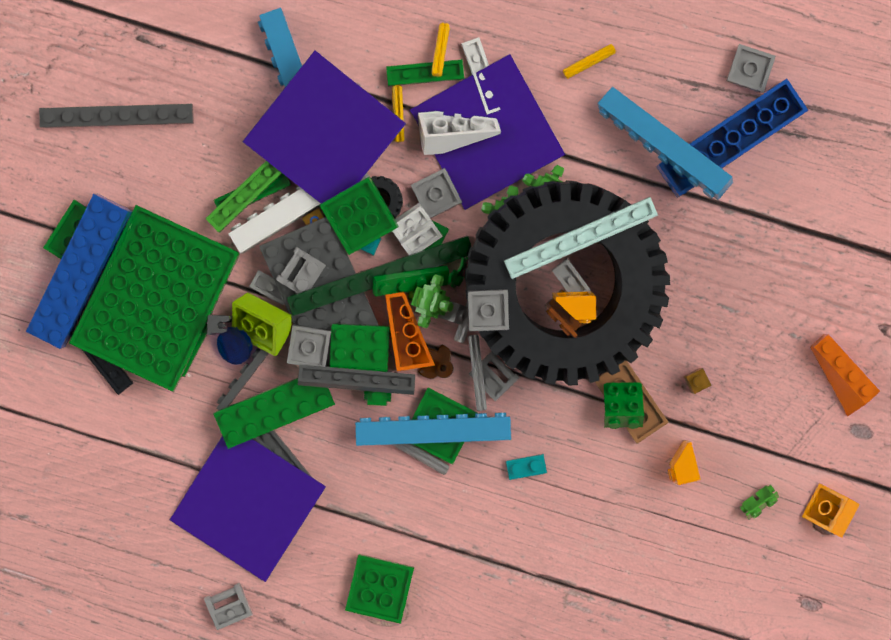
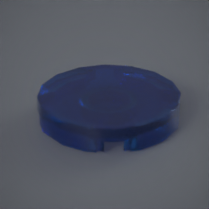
M233 326L226 328L227 331L225 333L219 334L217 348L224 360L238 365L250 358L253 345L245 331Z

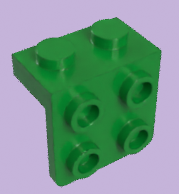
M639 382L605 383L603 387L605 407L604 428L618 429L629 427L636 429L643 427L644 405L642 384Z

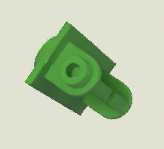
M771 484L756 492L759 500L756 501L751 496L741 503L740 509L743 513L748 512L746 513L748 520L758 517L765 507H771L778 501V492L772 493L775 489Z

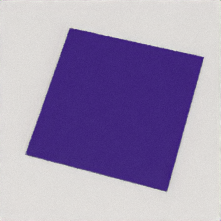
M314 50L242 142L322 204L359 183L406 123Z
M511 54L476 72L488 110L490 111L498 107L501 110L490 114L486 113L473 75L410 109L418 126V113L434 111L443 112L445 116L454 117L455 114H461V117L469 119L473 116L496 118L498 120L501 134L443 154H434L441 168L446 169L462 201L461 204L464 210L524 178L525 174H531L565 155ZM480 73L483 74L485 80L479 78ZM487 91L492 92L493 96L491 98L485 96Z
M222 436L170 518V521L266 582L326 486L253 439L228 449Z

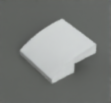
M420 203L396 218L395 220L399 227L392 231L408 255L424 250L443 237Z

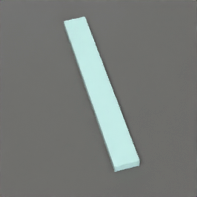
M648 197L508 258L504 262L511 279H514L654 218L658 214L651 197Z

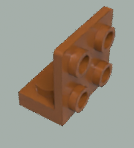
M554 298L550 299L545 304L548 308L545 312L554 322L557 320L561 322L559 327L568 337L572 334L576 338L578 335L575 331L583 323H579L578 320L572 317Z

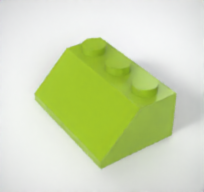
M246 293L233 301L232 334L273 356H277L291 332L292 315L250 293Z

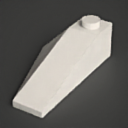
M439 111L418 113L420 142L424 155L443 154L501 134L496 118L473 116L469 119L461 117V114H455L454 117L445 116L443 112Z

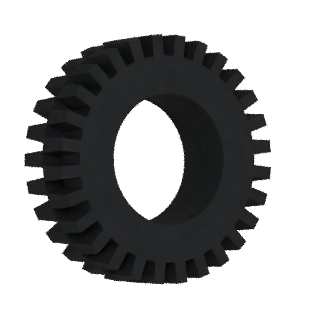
M566 180V182H544V185L530 186L522 189L523 192L521 194L508 197L504 200L503 206L498 210L494 209L487 216L488 221L484 227L478 229L475 235L476 241L473 247H470L468 253V267L465 268L467 302L468 291L508 290L509 330L479 331L481 337L484 338L491 351L495 355H499L507 366L513 370L514 368L519 369L524 376L533 380L535 376L542 378L547 384L555 385L556 381H564L568 386L578 385V380L586 379L593 383L600 381L599 375L608 372L610 375H614L620 372L618 365L625 360L629 363L634 362L638 358L636 351L640 346L648 347L653 341L650 336L651 331L654 327L660 329L663 318L660 315L661 308L668 307L669 297L665 293V285H670V275L665 271L664 264L668 263L666 253L660 249L659 242L661 240L659 236L648 225L649 221L647 220L599 241L607 250L613 263L615 273L613 293L606 308L596 319L579 327L575 331L578 335L576 338L572 334L568 337L563 330H554L535 323L522 311L516 293V278L511 279L504 260L531 249L546 237L570 232L632 204L596 185Z

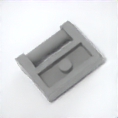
M296 247L293 251L294 255L282 274L277 276L276 280L299 293L313 287L326 264ZM303 257L306 261L291 282L288 280V277L300 258Z
M492 351L482 360L485 391L496 401L520 377L516 373L514 374ZM490 361L509 379L506 383L487 366Z
M240 583L235 584L233 588L204 598L217 630L253 615ZM236 594L238 595L239 600L215 609V603Z

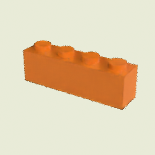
M405 292L385 295L397 371L435 366Z
M823 334L810 346L847 416L865 406L880 392L829 334Z

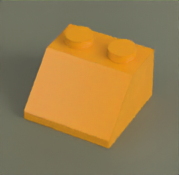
M591 291L552 293V297L579 323H591V320L596 319V295Z
M683 440L669 463L670 469H667L669 479L677 485L701 480L692 442Z
M819 483L802 517L842 538L860 504Z

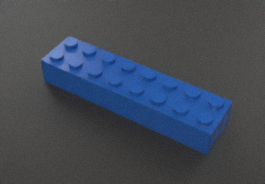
M785 79L691 142L690 145L720 168H723L809 110L789 80ZM661 162L656 166L677 198L695 187L684 174L681 176L676 173L671 164Z
M100 194L92 195L26 330L27 333L59 349L66 347L71 337L70 335L109 260L132 210Z

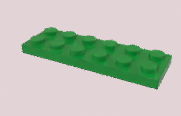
M298 378L213 412V415L229 449L335 405L329 388L298 385Z

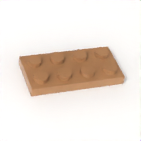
M626 360L618 365L620 372L614 375L605 372L599 376L600 381L595 382L603 395L605 383L639 382L642 384ZM643 384V427L636 429L625 427L636 444L669 423Z

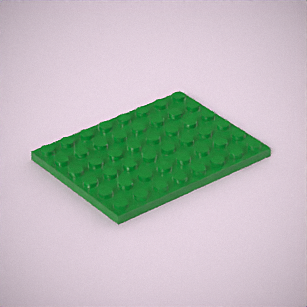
M135 205L69 344L175 392L208 323V315L212 314L240 253Z

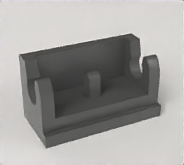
M208 315L207 335L230 332L231 329L223 328L226 326L223 322H232V316Z

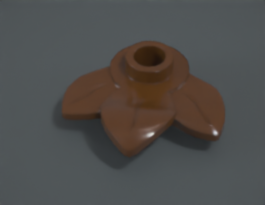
M443 344L438 348V351L429 348L428 350L435 366L420 368L418 370L420 375L427 379L450 377L454 370L453 364L450 362L452 356L450 349ZM446 365V370L442 372L441 366Z

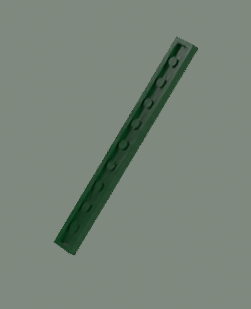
M466 235L286 297L292 316L371 290L373 289V279L375 276L434 268L462 257H467L472 246L469 237Z

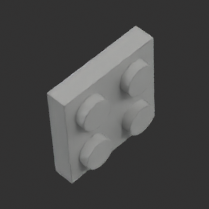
M739 44L726 81L764 93L776 56Z
M445 168L411 185L419 203L430 218L462 203Z
M507 289L468 291L469 331L509 330Z
M293 325L287 364L325 367L331 331Z

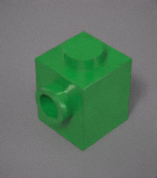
M364 391V400H367V405L387 406V402H391V393Z

